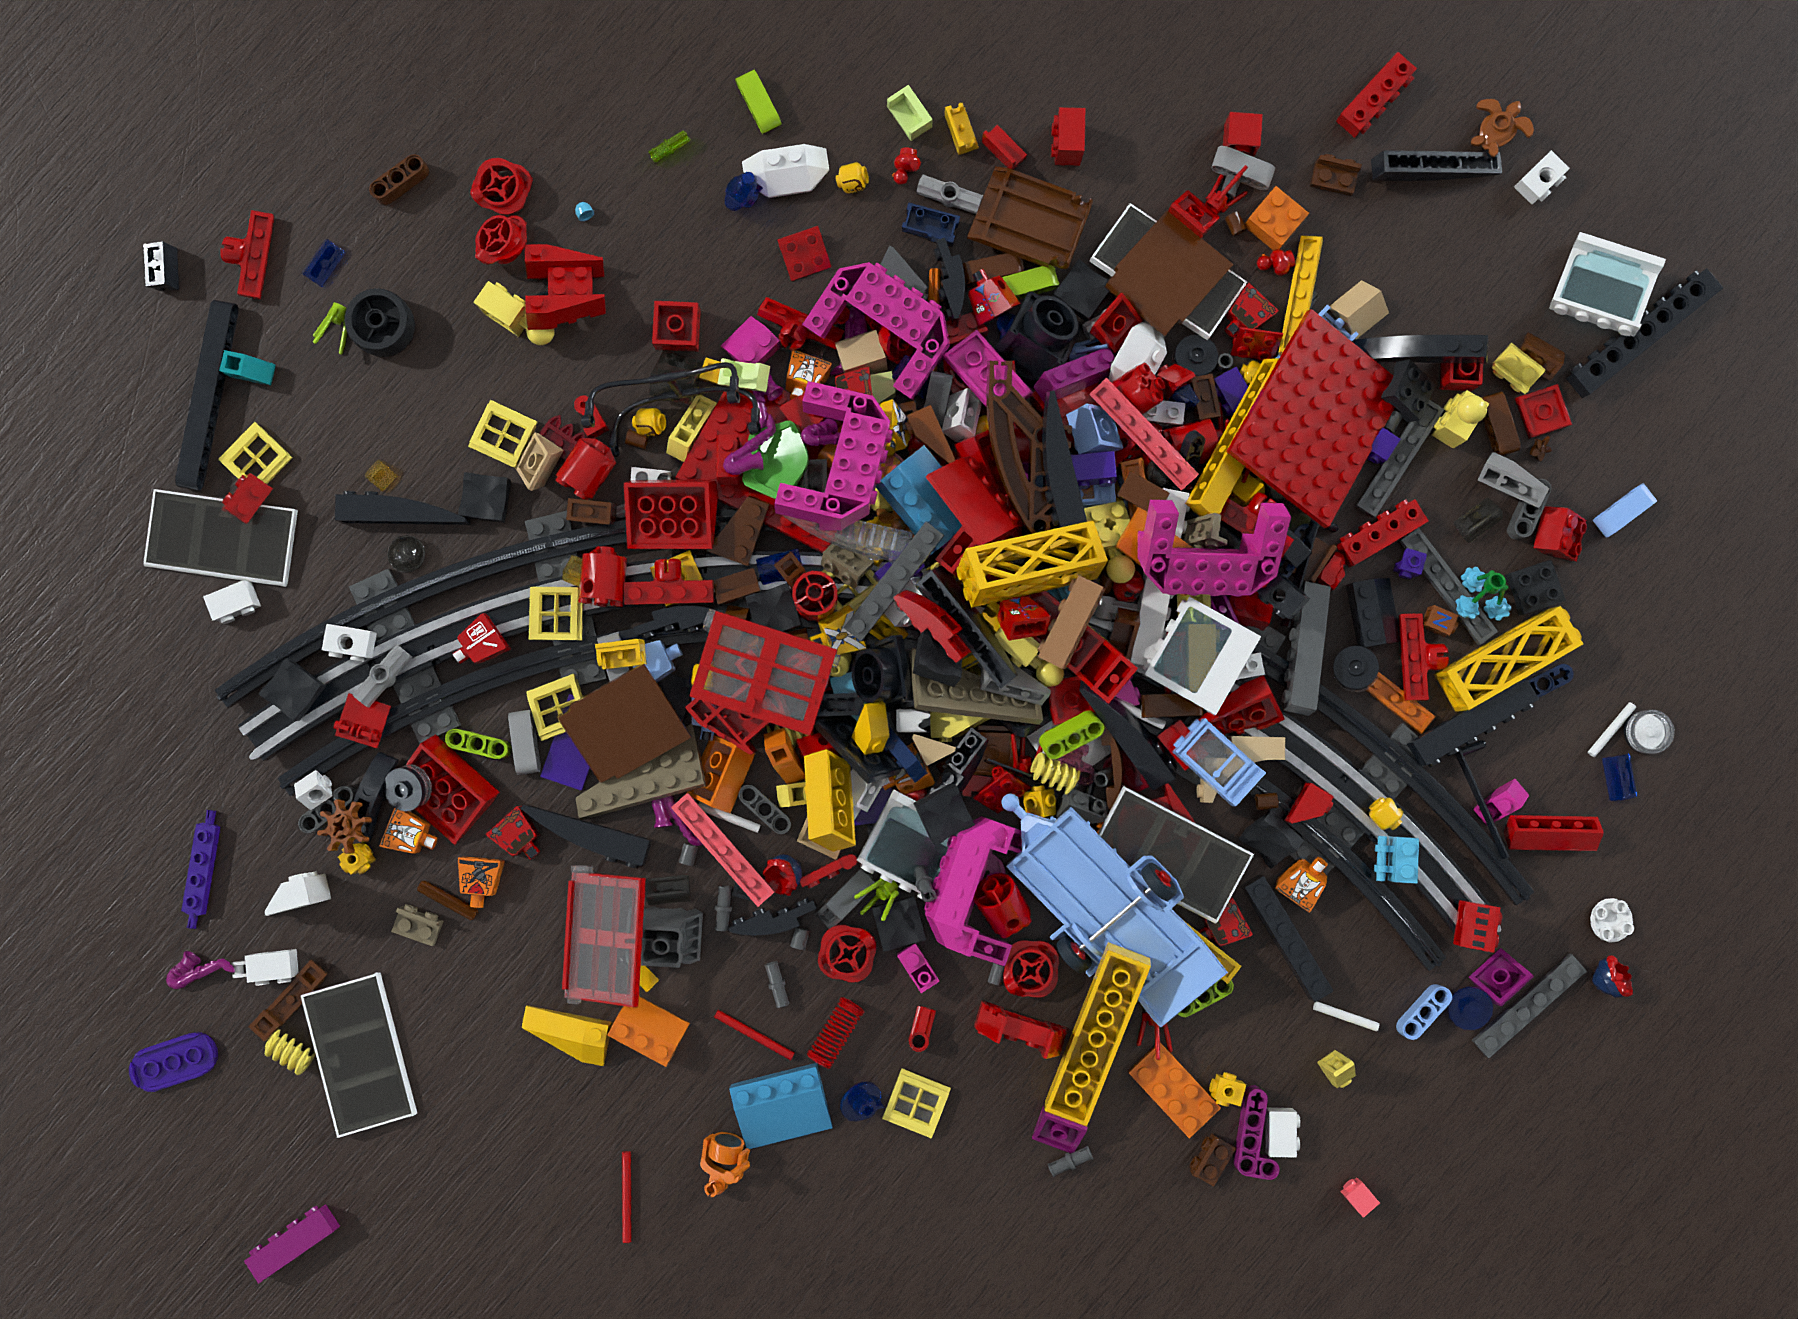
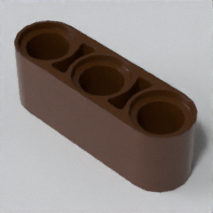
M411 154L370 184L369 192L379 204H391L424 180L429 174V168L419 155ZM421 164L418 170L413 171L415 165ZM398 177H403L400 183H395ZM386 189L382 196H378L380 190Z
M1008 253L968 261L962 264L966 288L977 287L972 275L981 269L985 270L989 279L999 275L1005 277L1025 271L1023 259Z
M1497 392L1481 397L1489 403L1483 422L1493 452L1504 456L1519 451L1521 448L1520 440L1504 393Z
M1179 694L1140 696L1141 718L1204 715L1202 707Z

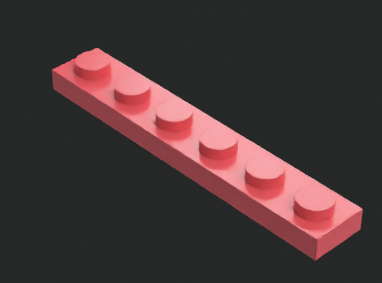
M1108 378L1104 379L1089 394L1180 490L1184 489L1199 475Z
M689 793L671 807L757 907L774 893V890Z

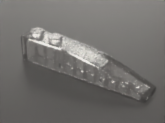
M783 515L803 530L826 542L865 555L871 560L883 559L891 564L895 562L913 539V532L859 520L842 530L823 531L820 530L819 523Z

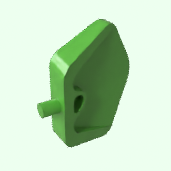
M792 421L775 424V433L770 436L767 442L765 441L763 445H759L755 452H751L753 455L760 451L764 469H751L744 472L742 477L744 485L773 499H776L780 483L797 486L809 463V454L805 443L801 439V430ZM749 435L748 441L754 438L756 435Z

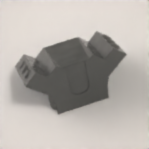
M656 906L644 908L641 966L680 968L681 964H692L700 961L703 912L696 908L689 911L681 907L674 909ZM633 908L629 909L628 933H632ZM627 949L626 956L630 958L631 949Z

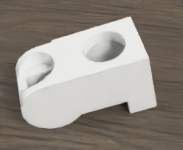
M631 467V480H671L672 472L665 470Z

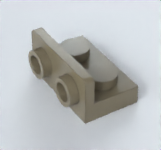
M1214 512L1186 520L1187 528L1185 534H1183V541L1193 548L1218 549V547L1227 545L1228 540L1219 537L1220 514Z
M840 536L823 552L821 566L827 572L834 574L844 584L849 585L853 589L858 586L859 580L874 564L872 559Z
M405 904V906L398 907L396 910L398 915L391 932L430 946H435L444 921L438 919V915L435 913L426 912L423 914L418 912V908L412 905Z

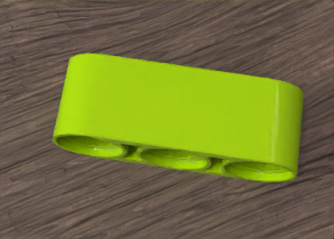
M752 70L736 78V84L761 133L764 134L782 125L778 113L756 71Z
M1049 265L1048 268L1041 266L1002 277L1018 300L1023 299L1029 291L1041 294L1057 289L1060 286L1055 268L1052 265Z
M1085 711L1043 733L1039 738V745L1048 758L1058 759L1098 738L1103 734L1105 728L1095 712Z
M452 729L445 736L446 744L453 749L494 759H505L512 752L511 744L508 741L471 731ZM456 733H459L462 737V741L458 745L453 741ZM478 738L483 741V746L480 750H477L474 746V742ZM499 743L504 746V752L501 755H498L495 751Z
M1217 981L1206 990L1207 997L1205 1000L1199 1001L1198 998L1188 1005L1186 1010L1181 1011L1178 1015L1188 1017L1228 996L1233 991V982L1230 981L1226 984V988L1220 991L1217 989Z

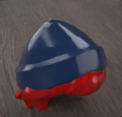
M781 854L767 861L768 865L763 871L764 880L775 893L790 896L791 892L796 890L800 884L802 867L798 860L789 855Z
M1612 955L1600 960L1592 978L1596 988L1614 998L1630 997L1633 995L1632 982L1630 981L1632 975L1628 973L1629 967L1622 965Z

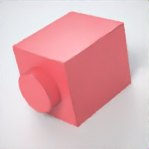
M1357 1177L1347 1181L1343 1186L1344 1189L1340 1191L1363 1218L1380 1204L1365 1184Z

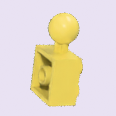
M489 281L486 283L473 302L483 314L518 337L526 329L528 339L536 345H546L551 342L554 337V328L549 330H528L526 306L522 298L515 294L512 297L507 292L508 290L498 282L495 285Z
M1468 390L1462 394H1456L1444 406L1446 412L1435 423L1433 427L1435 429L1431 435L1451 448L1457 447L1468 440L1477 423L1485 417L1489 403Z
M1123 500L1084 508L1087 522L1094 521L1105 554L1110 557L1106 567L1108 577L1116 583L1128 582L1135 573L1134 562L1115 548L1116 543L1130 522Z
M1001 627L995 633L1004 651L1011 655L1009 660L1019 668L1021 665L1025 667L1028 664L1036 670V678L1041 684L1046 687H1054L1063 680L1064 669L1038 657L1037 650L1040 644L1035 639L1028 637L1009 641Z

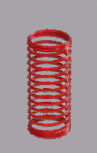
M840 997V1002H837V1004L853 1013L857 1018L852 1017L837 1006L835 1007L837 1011L851 1018L854 1022L849 1021L836 1011H832V1013L848 1022L851 1026L846 1025L833 1015H830V1018L850 1031L843 1029L827 1019V1022L844 1031L847 1036L828 1024L824 1025L829 1030L842 1036L845 1040L822 1028V1031L839 1040L842 1044L819 1032V1035L823 1038L817 1036L820 1042L814 1041L817 1046L811 1045L815 1051L809 1049L807 1052V1056L828 1069L832 1067L833 1059H837L836 1055H839V1051L842 1050L841 1046H844V1042H847L846 1038L850 1037L851 1029H855L854 1025L858 1024L856 1020H860L859 1016H863L864 1013L861 1007L844 997ZM826 1040H828V1041H830V1042L836 1044L839 1048L834 1047L832 1044H830V1043L827 1042ZM825 1045H827L830 1048H833L837 1053L832 1052ZM823 1050H825V1051L831 1053L834 1057L828 1055V1054H827L826 1052H824ZM820 1054H822V1055H824V1056L830 1058L831 1061H828L826 1058H824V1057L821 1056Z

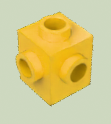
M1044 785L1033 786L1031 787L1032 791L1025 792L1023 803L1027 813L1029 812L1041 817L1056 815L1054 789H1045Z
M353 843L355 853L345 854L343 848V853L338 858L341 861V868L346 873H359L361 875L371 868L370 864L376 859L368 845Z
M1224 1072L1223 1075L1216 1074L1215 1079L1211 1080L1209 1091L1212 1092L1211 1096L1216 1099L1217 1104L1229 1107V1104L1241 1106L1246 1084L1241 1080H1237L1236 1075Z

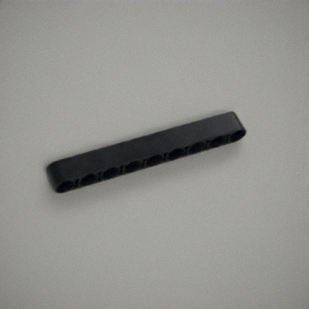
M213 300L210 304L175 476L177 487L200 491L205 483L226 375L219 370L224 350L231 351L238 318V305L235 303Z

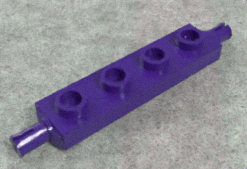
M207 810L205 823L196 824L181 910L189 915L187 928L197 929L198 916L205 915L207 910L221 828L214 824L216 815L214 810Z

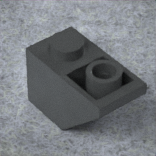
M1076 789L1071 790L1068 795L1063 794L1057 801L1056 819L1070 807L1086 822L1089 821L1090 824L1104 822L1108 816L1106 801Z

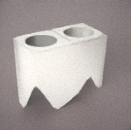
M915 709L896 710L897 732H927L922 728L930 725V714L928 711Z

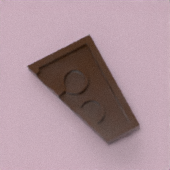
M748 496L715 539L713 549H708L707 551L749 566L770 503Z

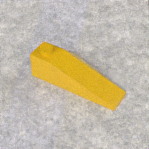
M526 1006L522 1028L581 1062L604 1066L610 1038L607 1035L613 1022Z

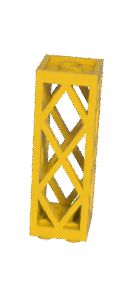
M1088 521L966 548L957 567V576L959 580L963 581L964 596L967 601L969 600L972 608L1069 586L1074 578L1077 579L1079 575L1088 580H1095L1100 575L1108 559L1094 521ZM1076 546L1078 554L1062 551V549ZM1049 554H1052V555H1055V556H1058V557H1062V558H1065V559H1069V560H1071V561L1068 562V561H1065V560H1062V559H1058V558H1055V557H1052V556H1048V555H1049ZM1030 557L1022 567L1008 563V561ZM1042 561L1058 566L1035 571ZM995 566L1001 567V568H1004V569H1008V570L1014 571V572H1016V573H1015V574H1011V573H1008V572H1005V571H1001V570H998V569H994V567H995ZM990 574L1004 579L987 582L985 576Z
M1558 606L1546 609L1458 659L1445 669L1439 670L1434 673V676L1455 712L1470 710L1583 645L1581 641L1582 636L1578 629L1572 626L1570 615L1564 608ZM1523 634L1514 653L1508 655L1516 638ZM1530 635H1544L1534 656H1519ZM1551 637L1554 642L1549 651L1541 656ZM1506 644L1501 655H1487ZM1481 662L1496 663L1485 685L1470 684ZM1473 663L1466 679L1463 682L1461 679L1463 674L1465 673L1468 665ZM1508 663L1500 679L1493 683L1502 664ZM1515 663L1526 664L1510 674ZM1469 691H1475L1478 693L1471 696Z

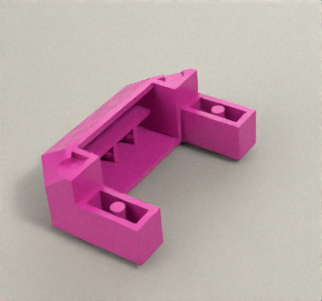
M868 262L839 268L802 325L825 339L847 303L853 307L855 306L917 349L893 385L894 388L914 400L937 364L941 363L943 355L950 347L945 315L940 311L941 306L933 300H930L928 303L922 299L924 294L914 287L909 290L903 286L905 281L896 275L893 278L887 275V269L877 262L875 265Z
M808 381L802 401L803 412L843 421L825 493L780 483L774 503L775 513L819 523L820 530L823 531L842 530L869 515L871 504L875 505L877 497L875 488L876 484L881 482L883 471L880 468L881 464L886 462L888 450L885 449L887 443H891L893 430H890V420L874 396Z
M1150 500L1144 531H1138V559L1144 573L1163 594H1189L1192 596L1207 594L1212 596L1232 595L1240 597L1242 595H1252L1277 577L1291 516L1283 503H1261L1254 534H1242L1239 549L1172 548L1179 512L1173 500Z
M981 816L973 820L974 826L949 837L947 853L940 861L941 870L932 884L936 896H934L935 899L933 901L926 902L925 916L937 942L946 948L969 957L974 956L1005 966L1012 945L1004 940L980 933L967 923L975 903L973 897L976 888L984 878L993 850L1007 854L1008 850L1020 853L1022 851L1021 830Z

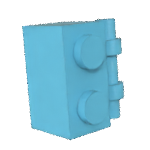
M1378 836V845H1375L1377 865H1374L1376 881H1385L1386 872H1388V881L1418 883L1419 838L1389 836V845H1387V836ZM1386 852H1389L1388 865H1386Z

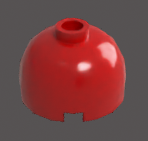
M884 326L881 327L878 337L885 357L896 364L910 361L911 355L917 349Z

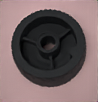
M380 288L362 291L350 301L345 311L344 321L347 333L360 349L369 354L380 357L393 356L404 350L413 338L415 330L414 316L405 301L391 291ZM382 317L381 323L375 325L376 320Z

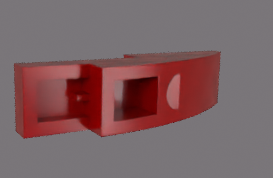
M904 590L893 597L900 610L905 612L910 618L913 626L919 629L921 633L929 629L932 637L942 645L948 657L953 659L955 663L971 652L957 635L963 628L936 603L909 590Z

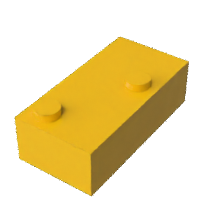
M827 749L804 756L806 781L804 790L807 799L809 840L832 852L856 846L850 765L845 759Z

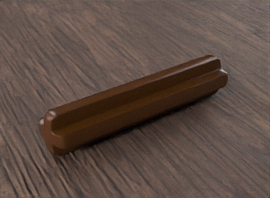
M425 880L421 881L417 887L418 892L469 920H474L478 914L476 908L470 907L469 904Z

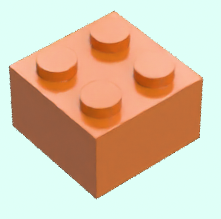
M1275 186L1248 218L1245 227L1274 251L1280 249L1305 220L1309 212Z

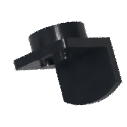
M1029 291L1024 297L1009 330L994 349L1004 361H1014L1016 374L1027 386L1034 388V385L1045 371L1067 362L1082 329V325L1078 322L1073 310L1062 300L1052 296L1040 297L1036 293Z
M892 635L867 645L866 649L858 650L852 665V682L857 695L867 703L883 701L886 712L914 708L913 688L903 636Z

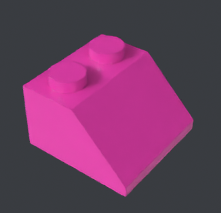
M750 316L721 347L737 362L764 364L781 348V343L765 325Z

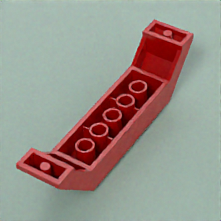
M962 526L935 560L958 578L957 567L966 548L978 545ZM997 566L994 567V569H998V570H1001V571H1005V572H1008V573H1011V574H1015V573H1016V572H1014V571H1011V570H1008V569H1004V568H1001V567H997ZM990 574L985 576L987 582L1004 579ZM1048 591L1025 595L1034 600L1051 616L1049 625L1053 619H1057L1060 613L1058 607L1061 602ZM1089 625L1067 665L1071 671L1108 704L1139 669ZM1047 629L1046 634L1033 636L1032 638L1040 644L1043 639H1047L1050 632Z

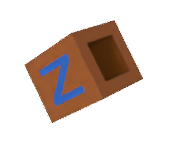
M1436 605L1429 606L1423 617L1424 629L1442 637L1450 636L1458 627L1456 620L1459 615Z

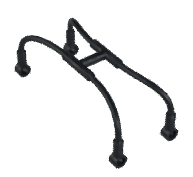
M728 362L716 363L690 371L682 370L653 375L644 379L620 380L601 384L589 394L588 400L585 403L584 415L581 417L583 428L595 426L593 399L601 390L617 386L648 383L652 385L667 382L673 391L637 401L626 407L617 416L613 429L610 432V442L608 445L614 457H619L620 455L618 447L619 424L630 411L651 402L699 396L701 393L727 392L729 404L739 403L740 394L747 396L753 404L751 422L748 423L750 435L761 433V425L759 423L760 409L758 408L757 399L749 391L738 388L739 377L737 376L736 367ZM720 368H729L732 373L730 386L682 389L676 381Z

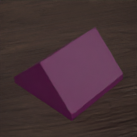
M1500 948L1471 974L1469 979L1491 1003L1502 1006L1534 976Z
M1043 1106L1032 1139L1073 1153L1087 1132L1088 1127L1046 1112L1045 1106Z

